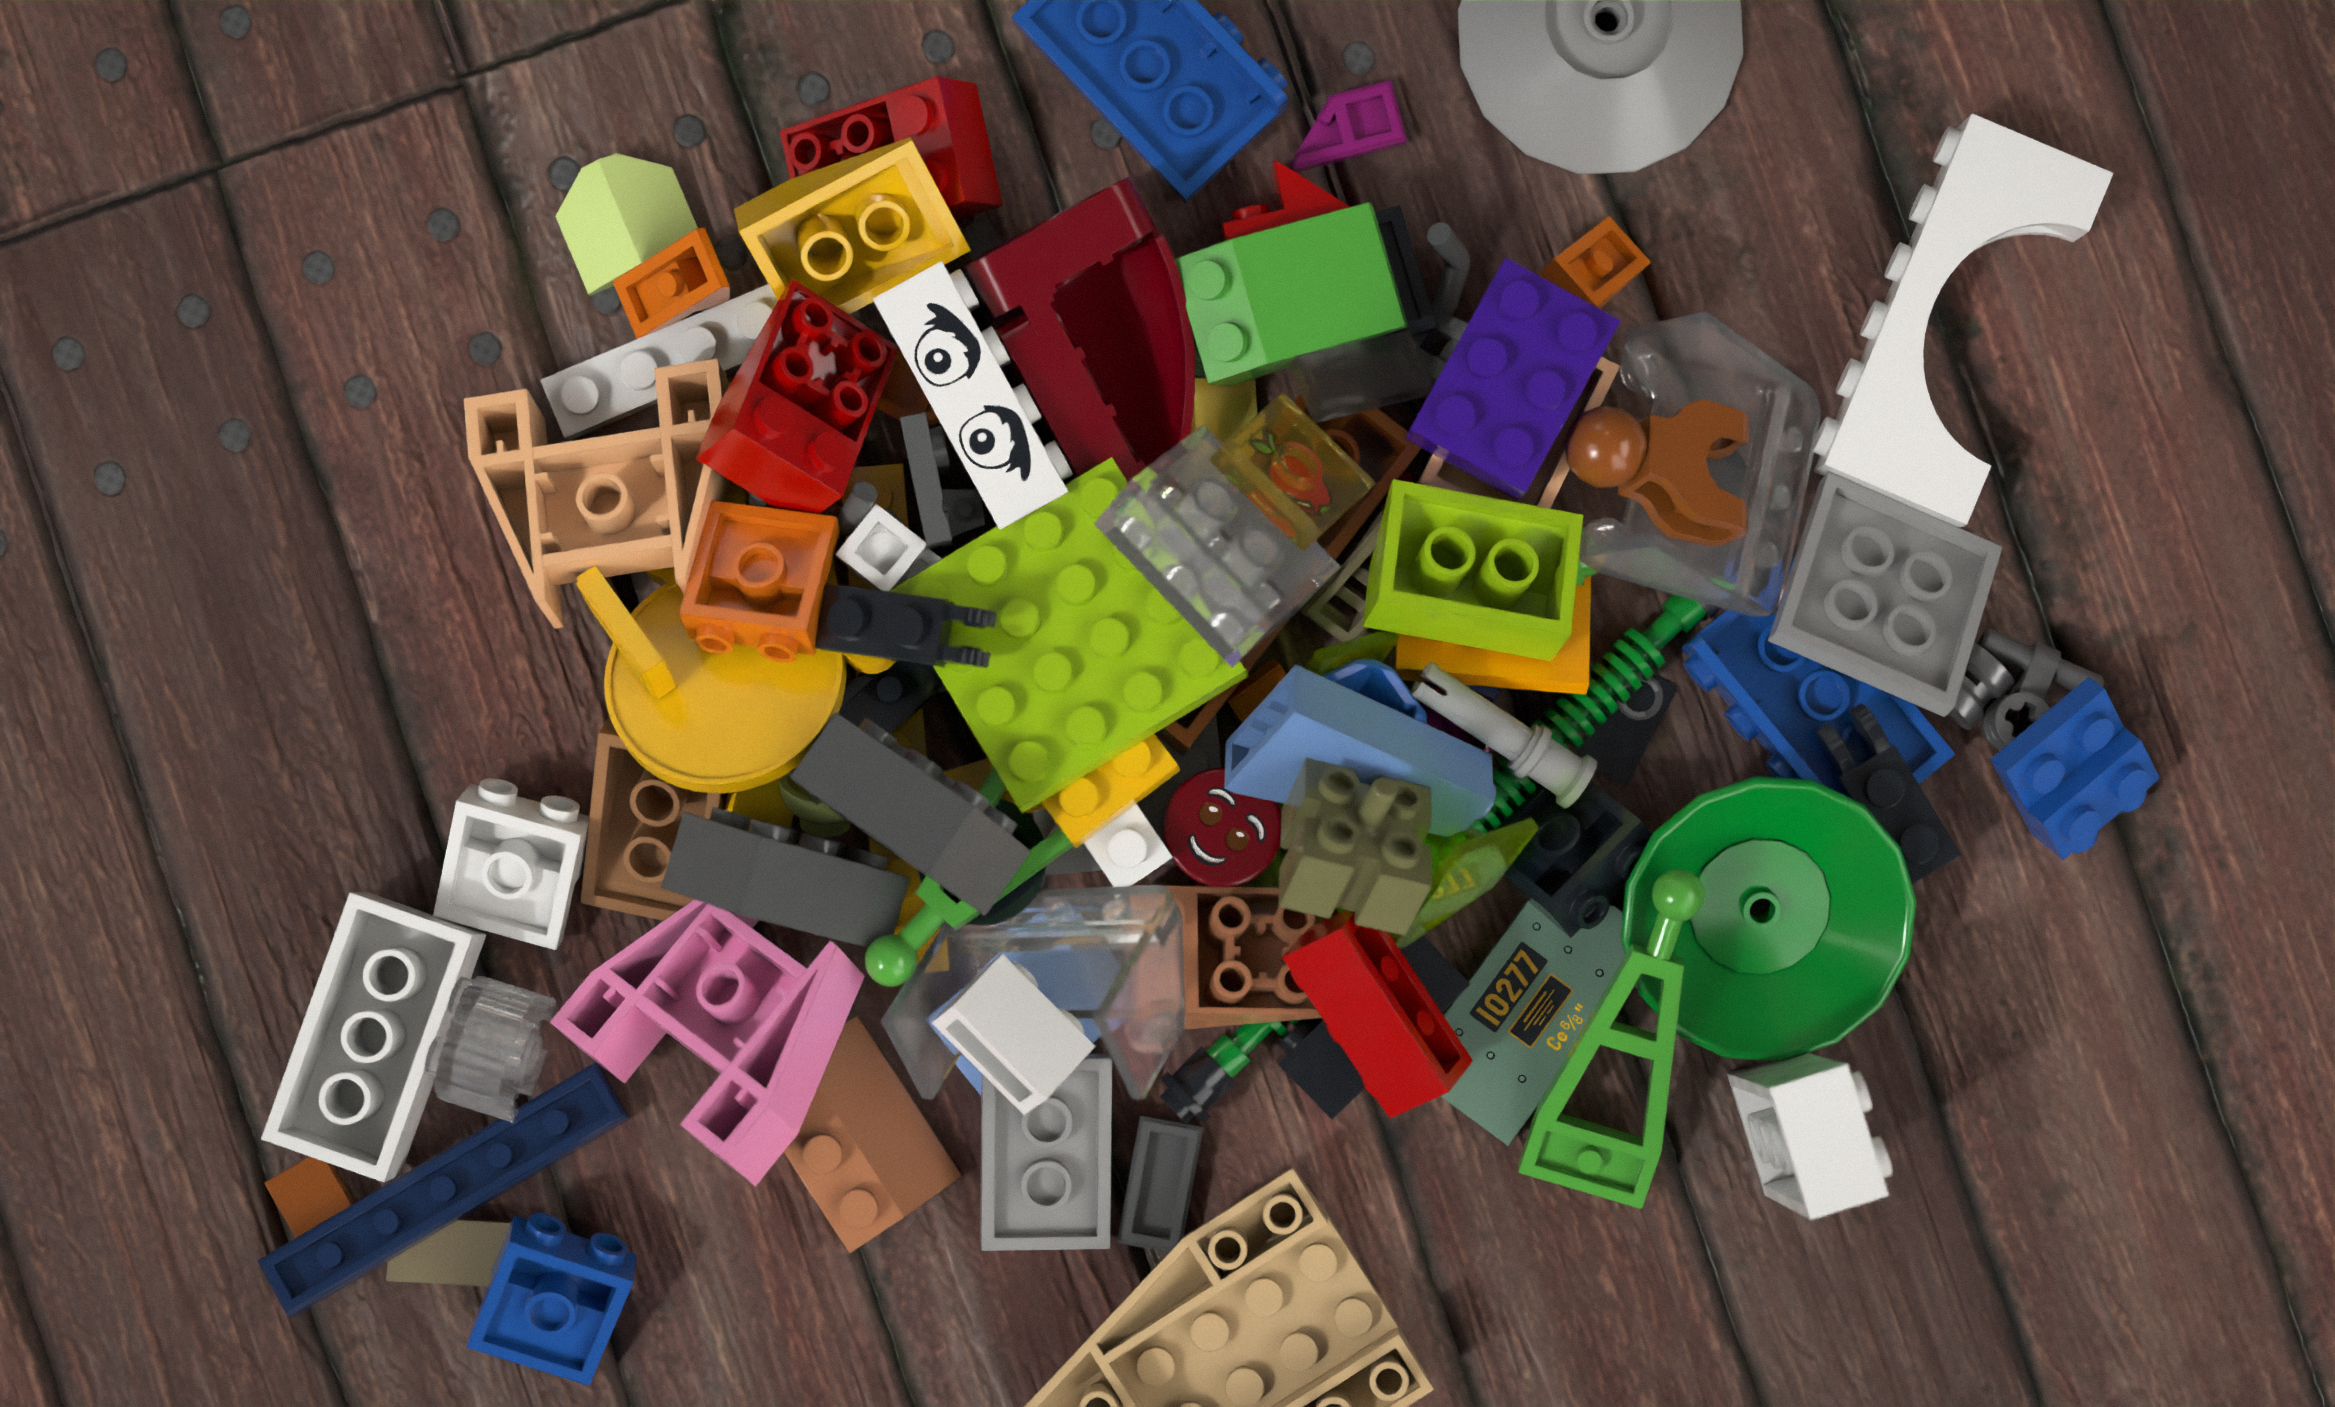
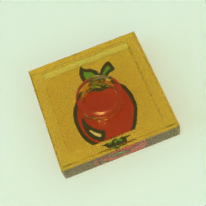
M1284 393L1224 442L1209 459L1303 553L1376 484L1354 460Z

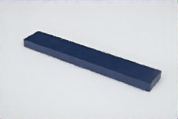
M595 1062L257 1260L287 1317L293 1318L628 1121L630 1117L600 1064Z

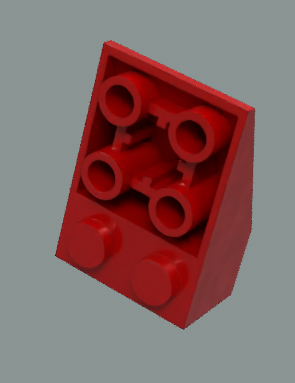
M936 76L780 130L790 179L911 137L955 221L1003 206L976 83Z
M792 279L787 284L718 404L696 460L777 509L820 514L843 497L899 347Z

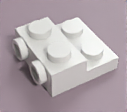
M490 778L481 780L479 785L470 784L456 800L433 917L557 950L563 941L574 886L583 870L589 816L580 814L579 804L566 797L546 796L542 798L541 803L518 797V788L505 780Z

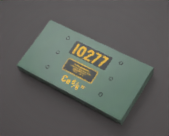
M1526 900L1468 979L1470 985L1449 1005L1443 1014L1473 1059V1062L1451 1091L1441 1097L1507 1146H1509L1538 1106L1625 957L1620 940L1623 913L1610 903L1609 911L1599 925L1592 929L1581 928L1570 938Z

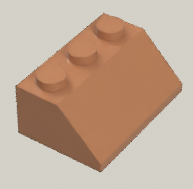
M857 1015L846 1022L799 1133L786 1148L784 1154L848 1252L851 1253L906 1217L959 1179L963 1174L860 1017Z

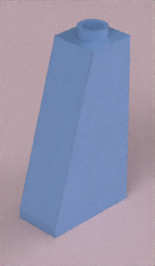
M1295 665L1226 741L1224 789L1255 798L1285 803L1305 759L1309 758L1355 769L1356 776L1360 783L1372 785L1373 781L1384 776L1430 787L1431 828L1428 833L1457 839L1476 819H1482L1487 815L1496 797V787L1493 784L1492 754L1298 665Z

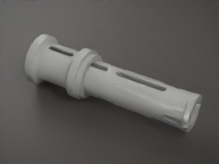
M1429 662L1419 675L1440 688V693L1423 682L1415 680L1410 692L1415 699L1509 759L1507 766L1511 769V774L1519 779L1525 776L1532 778L1556 795V803L1564 809L1571 806L1578 799L1591 780L1597 767L1596 759L1590 755H1585L1582 758L1552 739V731L1544 725L1534 724L1529 728L1439 668L1435 662Z

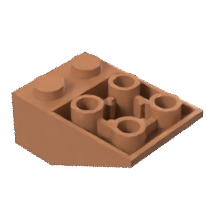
M1133 885L1124 902L1125 1028L1197 1029L1322 1018L1305 991L1301 990L1293 980L1291 971L1282 957L1309 927L1326 920V918L1279 907V888Z

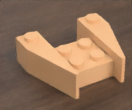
M718 358L654 368L660 427L556 444H547L545 418L528 389L464 398L468 458L536 603L554 629L564 627L560 585L578 582L576 577L594 565L604 578L674 567L675 580L683 594H685L711 500L725 502L730 485L729 479L696 460L715 410L730 385Z

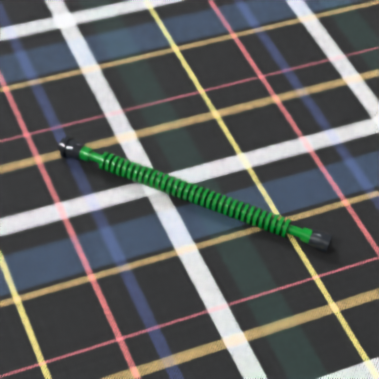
M1711 547L1675 583L1678 590L1661 605L1664 612L1642 634L1632 627L1623 634L1630 646L1623 640L1618 639L1612 645L1618 657L1608 650L1600 656L1601 661L1607 668L1596 661L1589 667V672L1595 680L1589 676V686L1586 695L1566 693L1572 701L1571 703L1564 697L1559 696L1553 704L1560 714L1548 707L1541 715L1549 725L1546 726L1543 722L1536 719L1530 727L1534 724L1544 725L1552 731V739L1567 749L1568 747L1565 743L1577 750L1584 743L1577 732H1580L1586 738L1592 736L1596 731L1589 720L1601 727L1607 721V718L1600 709H1603L1612 716L1619 709L1612 697L1624 704L1631 697L1624 686L1634 693L1642 687V683L1636 675L1648 681L1654 675V672L1647 663L1659 670L1666 663L1659 651L1681 630L1689 632L1705 615L1711 619L1747 584L1744 575L1724 554ZM1500 754L1495 759L1496 764L1502 771L1499 772L1492 766L1496 797L1487 815L1482 819H1476L1457 839L1428 833L1432 838L1430 841L1424 839L1422 844L1432 846V885L1435 888L1443 882L1435 872L1437 869L1446 876H1449L1455 870L1447 861L1449 857L1459 865L1466 859L1459 849L1461 845L1470 853L1478 847L1470 836L1474 834L1483 842L1490 835L1484 828V823L1493 830H1496L1502 824L1494 814L1496 811L1506 819L1513 813L1511 807L1506 803L1507 800L1517 807L1525 801L1518 791L1519 788L1529 796L1537 789L1530 780V777L1525 776L1519 779L1511 774V769L1507 766L1509 759ZM1291 1020L1289 1022L1295 1027L1301 1020ZM1282 1021L1244 1024L1230 1037L1224 1033L1207 1051L1201 1046L1173 1075L1167 1071L1161 1077V1080L1169 1088L1160 1097L1186 1124L1195 1115L1205 1124L1211 1118L1208 1111L1237 1084L1233 1078L1251 1061L1247 1055L1273 1029L1282 1038L1289 1031L1281 1023Z

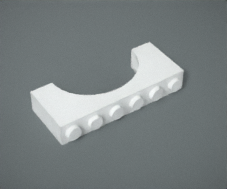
M1975 114L1968 116L1957 129L1948 126L1937 146L1933 162L1941 165L1933 187L1924 184L1914 201L1908 218L1917 223L1908 245L1899 242L1891 256L1884 277L1892 280V285L1884 303L1875 300L1864 320L1860 335L1869 340L1860 361L1851 358L1847 363L1836 388V394L1844 396L1843 402L1835 419L1828 416L1824 419L1811 449L1812 452L1820 455L1813 472L1825 476L1830 471L1959 528L1967 525L1991 465L1970 454L1954 440L1942 424L1931 402L1925 380L1923 350L1928 319L1934 302L1946 280L1960 262L1971 252L1986 244L2003 238L2028 234L2047 235L2075 242L2088 233L2113 176V173Z

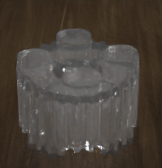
M481 975L473 980L461 976L455 983L448 1002V1013L455 1016L450 1021L451 1026L446 1032V1038L436 1036L426 1056L424 1073L435 1076L433 1090L437 1093L436 1097L439 1100L513 1122L519 1113V1109L515 1108V1099L518 1098L519 1093L531 1096L533 1091L535 1092L537 1082L541 1077L542 1068L545 1066L548 1051L542 1049L543 1036L540 1029L544 1020L551 1021L554 1018L557 1005H555L556 1000L552 997Z

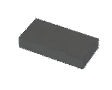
M1140 1115L1117 1243L1170 1252L1183 1238L1203 1126Z

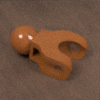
M1699 399L1685 405L1670 418L1650 414L1638 422L1631 414L1620 408L1600 406L1581 413L1569 428L1564 447L1567 463L1576 476L1596 488L1618 486V495L1634 499L1641 504L1650 520L1666 536L1701 545L1722 546L1747 534L1748 507L1745 500L1719 488L1709 474L1706 460H1720L1731 455L1743 444L1749 443V418L1746 413L1710 400Z

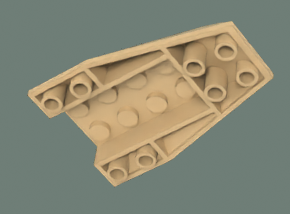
M1292 1167L1184 1236L1024 1407H1408L1433 1391L1434 1387L1395 1318L1331 1218Z

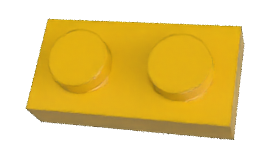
M1153 734L1041 803L1073 846L1078 848L1181 770L1157 736Z

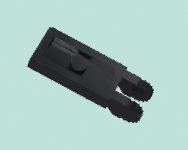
M825 583L815 648L830 652L945 668V663L988 668L990 653L983 652L981 648L965 645L952 647L948 646L952 622L962 623L964 626L979 629L995 627L997 612L955 605V602L945 599Z
M1861 703L1851 709L1849 713L1855 730L1866 743L1872 756L1855 765L1843 738L1828 724L1815 731L1816 738L1838 774L1835 780L1844 795L1864 804L1901 847L1913 885L1956 859L1961 853L1894 744L1889 745L1887 737L1881 726L1877 723L1876 718L1868 707Z

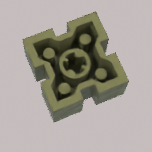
M1306 758L1282 807L1280 847L1288 849L1280 866L1279 907L1325 918L1331 917L1335 907L1355 912V925L1406 936L1432 887V846L1422 844L1431 828V788L1384 776L1373 781L1372 785L1360 783L1356 776L1355 769Z

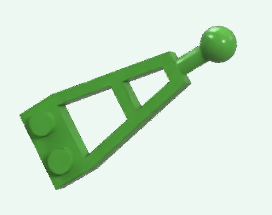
M995 768L992 769L978 792L994 808L1007 790ZM1061 828L1030 849V854L996 902L1073 847V844ZM926 876L916 891V894L926 904L897 935H883L870 944L865 955V966L868 974L874 981L884 986H898L907 982L913 976L917 967L916 952L945 921L957 931L981 913L962 900L956 904L943 892L944 888Z
M1672 869L1663 873L1656 880L1652 889V901L1658 911V915L1648 945L1645 947L1632 943L1540 1100L1518 1162V1173L1642 1209L1662 1152L1682 987L1683 958L1672 954L1683 921L1694 917L1701 910L1705 899L1704 887L1700 879L1692 872L1684 869ZM1641 973L1662 979L1655 1033L1614 1021ZM1600 1045L1652 1060L1642 1137L1561 1113Z

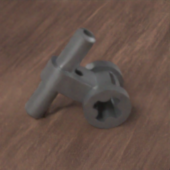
M1990 628L1983 632L1978 642V645L1996 659L2020 669L2010 695L1992 700L1985 707L1984 716L1980 721L1981 731L1985 740L1999 751L2021 734L2011 735L2013 724L2005 720L2006 713L2020 711L2021 709L2019 720L2027 724L2028 728L2050 709L2044 698L2051 682L2072 691L2086 678L2090 677L2103 687L2104 679L2101 675L2061 659V651L2036 641L2030 646Z

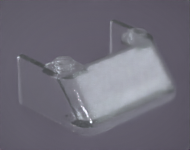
M1165 886L1041 889L1029 907L1018 916L1003 923L988 926L966 924L956 931L945 922L918 963L913 976L905 983L881 1020L922 1099H934L960 1055L963 1054L932 1022L982 969L1003 953L1011 962L1019 963L1031 972L1038 983V989L1057 1008L1070 1012L1076 1018H1093L1132 1099H1144L1185 1027L1182 913L1171 890Z

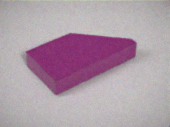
M1391 80L1330 95L1301 147L1291 161L1292 170L1298 173L1406 145L1407 138Z

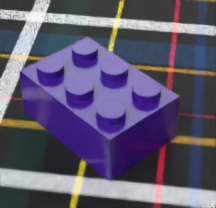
M1505 257L1405 439L1514 500L1519 501L1527 492L1621 321Z

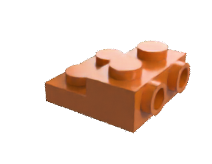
M711 500L679 611L688 637L694 639L695 644L701 649L715 654H728L732 652L735 644L757 647L758 652L763 657L780 663L795 661L797 653L815 655V644L825 583H827L841 530L837 517Z

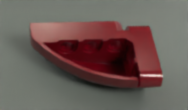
M1128 176L967 262L961 268L988 318H995L1004 314L995 319L991 326L1010 358L1011 363L1009 365L1020 385L1024 384L1042 417V424L1051 440H1055L1073 473V478H1078L1112 457L1157 528L1166 516L1181 474L1191 436L1195 399V346L1192 327L1186 310L1187 300L1178 267L1164 235L1157 230Z

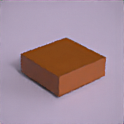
M310 1156L264 1183L295 1238L356 1203L335 1165Z

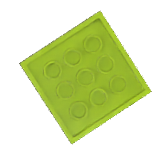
M1112 457L1066 484L1065 486L1068 490L1066 494L1002 529L996 526L890 591L893 593L945 599L955 602V605L997 612L995 627L979 629L964 626L962 623L952 622L948 646L960 647L961 645L981 648L983 652L990 653L988 668L945 663V668L933 667L1022 813L1248 677L1244 666Z

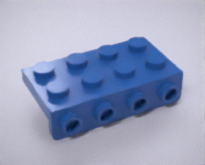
M1029 0L1012 15V22L1185 204L1287 109L1288 97L1283 90L1288 86V83L1283 75L1264 57L1256 62L1239 45L1244 40V37L1235 24L1220 11L1212 16L1197 0Z
M1793 557L1784 561L1681 646V649L1689 657L1683 663V666L1692 679L1707 693L1715 688L1730 707L1724 712V715L1734 730L1747 742H1750L1755 737L1771 756L1765 762V765L1773 777L1814 780L1844 795L1835 780L1838 774L1818 742L1815 731L1826 724L1834 728L1843 738L1855 765L1872 756V753L1855 730L1849 713L1851 709L1861 703L1865 704L1870 712H1872L1877 723L1884 731L1889 745L1894 744L1918 784L1955 755L1953 750L1913 703L1768 641L1794 562Z

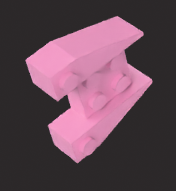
M694 899L593 970L550 1023L624 1084L666 1033L714 1068L721 1075L680 1125L713 1154L756 1187L798 1135L865 975L831 941L828 942L810 966L805 968L753 929L759 920L738 915Z

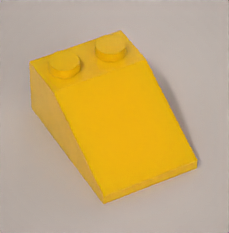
M911 137L792 178L734 208L739 233L777 300L781 297L787 284L794 279L847 314L874 302L873 298L941 261L945 265L971 251Z

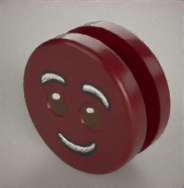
M1225 767L1201 771L1183 782L1171 797L1163 819V838L1166 848L1173 857L1171 859L1174 864L1192 880L1212 887H1233L1255 879L1270 866L1281 846L1282 812L1279 803L1236 794L1224 789Z

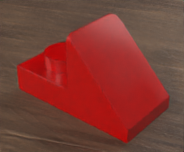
M1273 160L1271 173L1280 210L1270 212L1268 204L1252 205L1232 212L1233 221L1222 223L1221 235L1224 242L1349 208L1350 206L1282 163Z

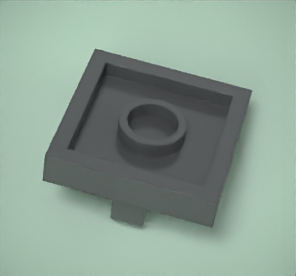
M925 412L900 417L927 549H930L938 556L953 553V539L985 528L979 492L977 488L942 490L939 475L951 473L942 427L929 429Z

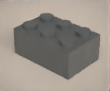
M836 713L790 778L855 827L986 916L1031 852L1011 835L1018 825L991 806L990 802L962 781L958 779L954 781L943 774L941 768L914 749L910 748L908 750L897 743V739L871 720L865 718L860 726L857 727Z
M713 807L709 819L683 812L661 888L738 915L868 948L878 937L894 934L910 877L885 870L888 857L851 847L847 858L846 854L849 848L847 844L802 833L798 843L800 831L767 821H758L738 813Z

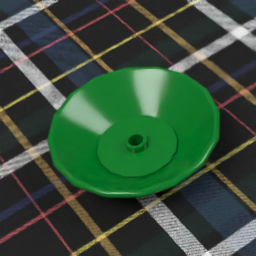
M1754 776L1699 794L1653 832L1626 882L1620 937L1625 955L1632 943L1645 947L1648 945L1658 915V911L1652 901V889L1656 880L1663 873L1672 869L1690 871L1700 879L1705 891L1704 904L1694 917L1683 921L1672 954L1682 957L1684 963L1676 1035L1724 1058L1785 1061L1837 1044L1883 1006L1910 958L1917 900L1901 847L1864 804L1814 780ZM1758 899L1770 900V908L1765 914L1760 916L1750 914V907L1753 902ZM1641 973L1635 983L1637 993L1658 1014L1662 979Z

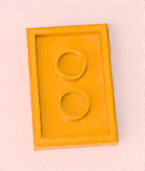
M1591 576L1584 578V585L1576 586L1571 636L1552 661L1396 633L1394 670L1402 680L1429 682L1419 674L1429 662L1433 661L1438 664L1439 668L1464 685L1586 695L1589 686Z

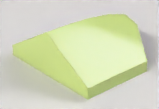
M618 153L598 159L581 168L555 216L590 296L613 287L614 280L698 228L672 167Z

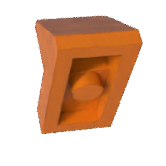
M1608 216L1557 255L1538 274L1549 282L1600 309L1652 262L1616 222Z
M705 227L693 230L613 281L637 339L677 323L695 311L710 309L730 300L729 283Z

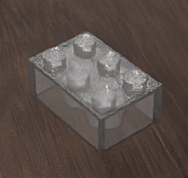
M1204 424L1132 478L1094 523L1231 668L1297 613L1340 568L1334 559Z

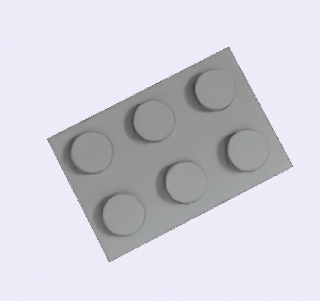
M1088 1054L1046 1101L1025 1115L981 1073V1251L1110 1249L1112 1057L1110 1054Z

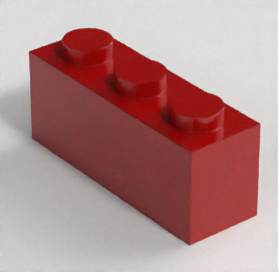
M1344 910L1309 927L1283 955L1282 958L1289 967L1293 980L1301 990L1305 991L1325 1021L1329 1034L1336 1043L1341 1045L1361 1075L1366 1090L1377 1099L1389 1119L1449 1093L1473 1062V1059L1389 932L1355 925V912Z

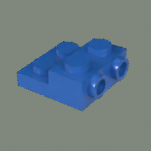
M2090 677L2086 678L1990 759L2031 834L2062 860L2071 853H2081L2090 849L2097 841L2098 831L2120 812H2130L2140 807L2146 799L2147 789L2160 779L2142 741L2124 728L2106 690Z
M535 1213L529 1217V1220L514 1215L492 1268L490 1283L470 1329L466 1348L590 1386L633 1285L637 1255L628 1252L627 1245L621 1239L611 1234L596 1233L589 1240L566 1232L564 1223L552 1215Z

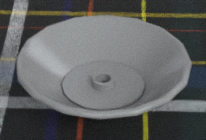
M1461 0L1458 8L1460 67L1483 116L1525 155L1577 174L1636 172L1686 149L1725 107L1743 57L1741 0ZM1600 13L1611 14L1616 19L1617 28L1611 32L1600 30L1595 23V16Z

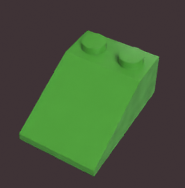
M1370 202L1230 239L1174 259L1179 270L1187 300L1186 310L1208 384L1234 386L1409 327L1375 211Z

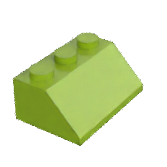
M1393 479L1390 484L1369 568L1362 627L1552 661L1571 636L1583 515Z

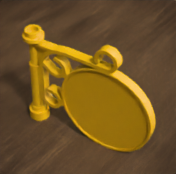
M730 482L725 502L749 505L748 499L750 495L741 486ZM833 557L827 581L828 584L840 585ZM674 567L646 571L647 576L651 580L663 586L645 598L631 612V616L663 658L677 687L660 699H657L656 696L652 697L613 643L605 669V699L611 722L622 743L635 760L651 774L667 783L691 791L704 793L740 792L770 783L798 767L836 713L839 714L846 687V662L856 671L865 674H877L889 669L896 661L816 649L815 655L797 653L795 661L780 663L763 657L758 652L757 647L735 644L732 652L728 654H715L705 651L695 644L694 639L688 637L679 615L684 594L675 580Z

